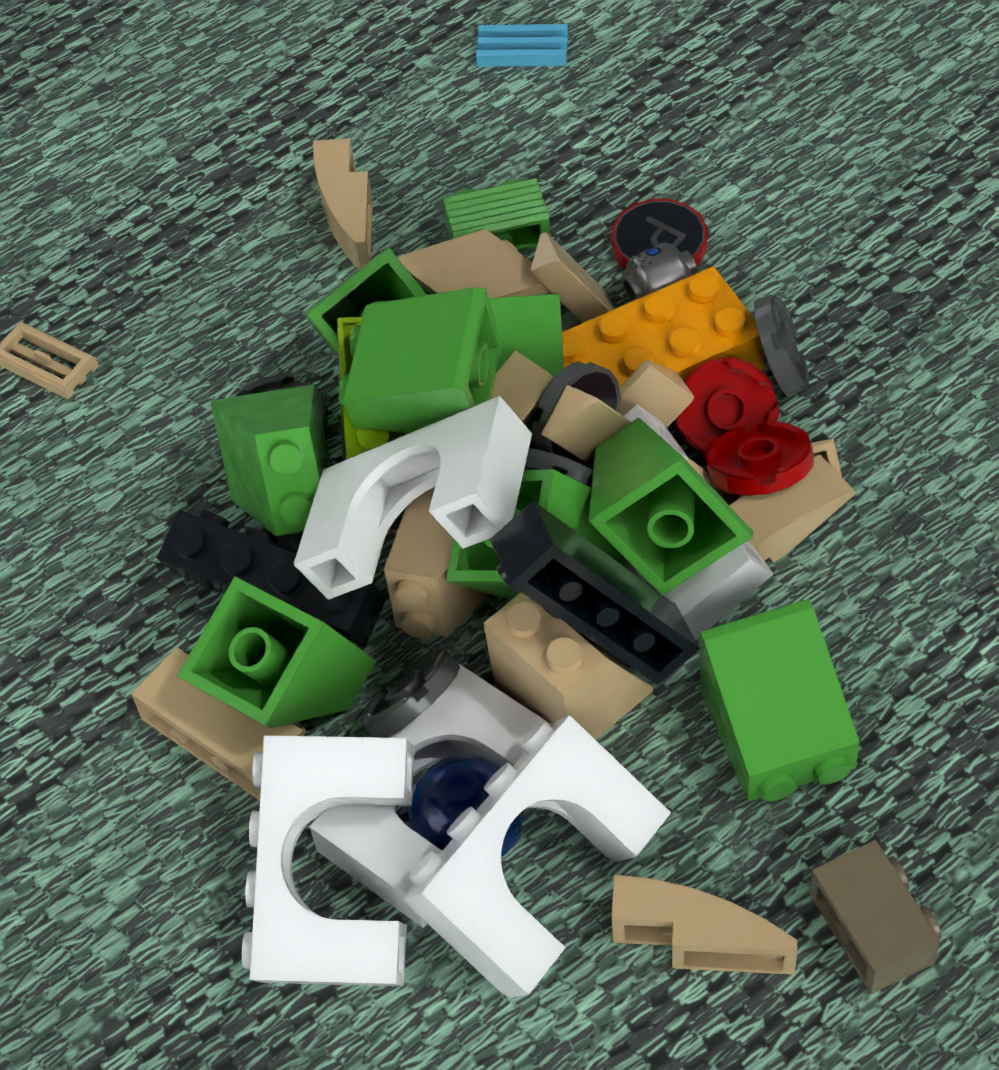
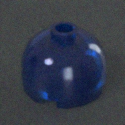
M461 754L444 758L426 769L412 787V806H408L407 811L410 828L443 851L452 840L447 834L449 827L469 807L472 806L475 810L480 807L489 796L484 790V786L501 766L484 757ZM523 811L513 820L505 834L501 857L507 854L512 846L514 848L520 839L524 822Z

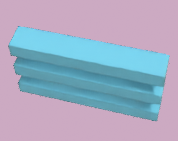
M568 24L479 25L478 50H476L477 67L566 66Z

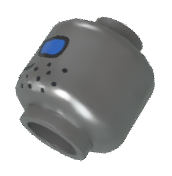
M663 242L632 256L626 265V274L621 276L625 293L629 301L632 302L699 273L692 255L688 251L680 253L674 245Z

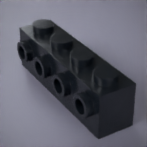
M532 500L490 539L500 561V564L496 567L497 571L510 588L518 593L522 592L541 605L552 617L560 618L579 631L591 643H597L613 654L624 666L632 667L655 684L659 685L700 649L675 603L661 595L656 589Z
M201 509L199 515L195 516L182 510L178 511L157 556V559L176 575L224 594L233 578L237 577L326 623L350 642L365 646L387 599L373 583L328 600L293 565L299 545H294L291 552L275 546L277 539L261 530L247 527L243 534L228 528L230 522L213 512Z

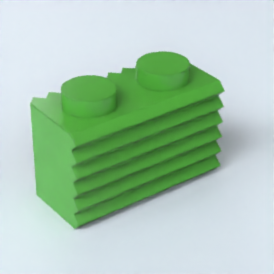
M537 178L524 181L512 179L504 182L501 186L477 191L465 189L457 192L454 196L442 198L445 223L450 240L486 229L500 240H507L512 243L520 253L537 249L542 233L547 232L550 235L549 215Z

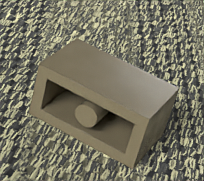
M876 840L812 869L809 893L870 994L935 964L942 937L939 924L933 913L924 905L919 907L908 891L909 881L900 862L894 856L887 858Z

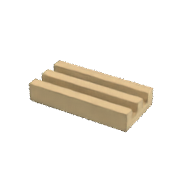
M20 322L0 343L1 367L68 400L74 394L73 389L77 385L81 386L87 380L86 375L89 371L94 372L99 367L96 357L23 322ZM23 338L76 364V366L71 369L52 360L50 355L39 350L34 351L18 342ZM9 351L12 352V353H14V354H16V355H18V356H20V357H22V358H24V359H26V360H28V361H30V362H32V363H35V364H37V365H39V366H41V367H43V368H45V369H47V370H49V371H51V372H53V373H55V374H57V375H59V376H61V377H63L64 379H62V378H60V377H58V376H56V375H54V374H52V373H49V372H47V371H45V370H43V369H41V368H39V367H37V366H35V365H33V364H31V363H29V362H27V361H25V360H23V359H21V358H19V357H17V356H15V355L9 353Z

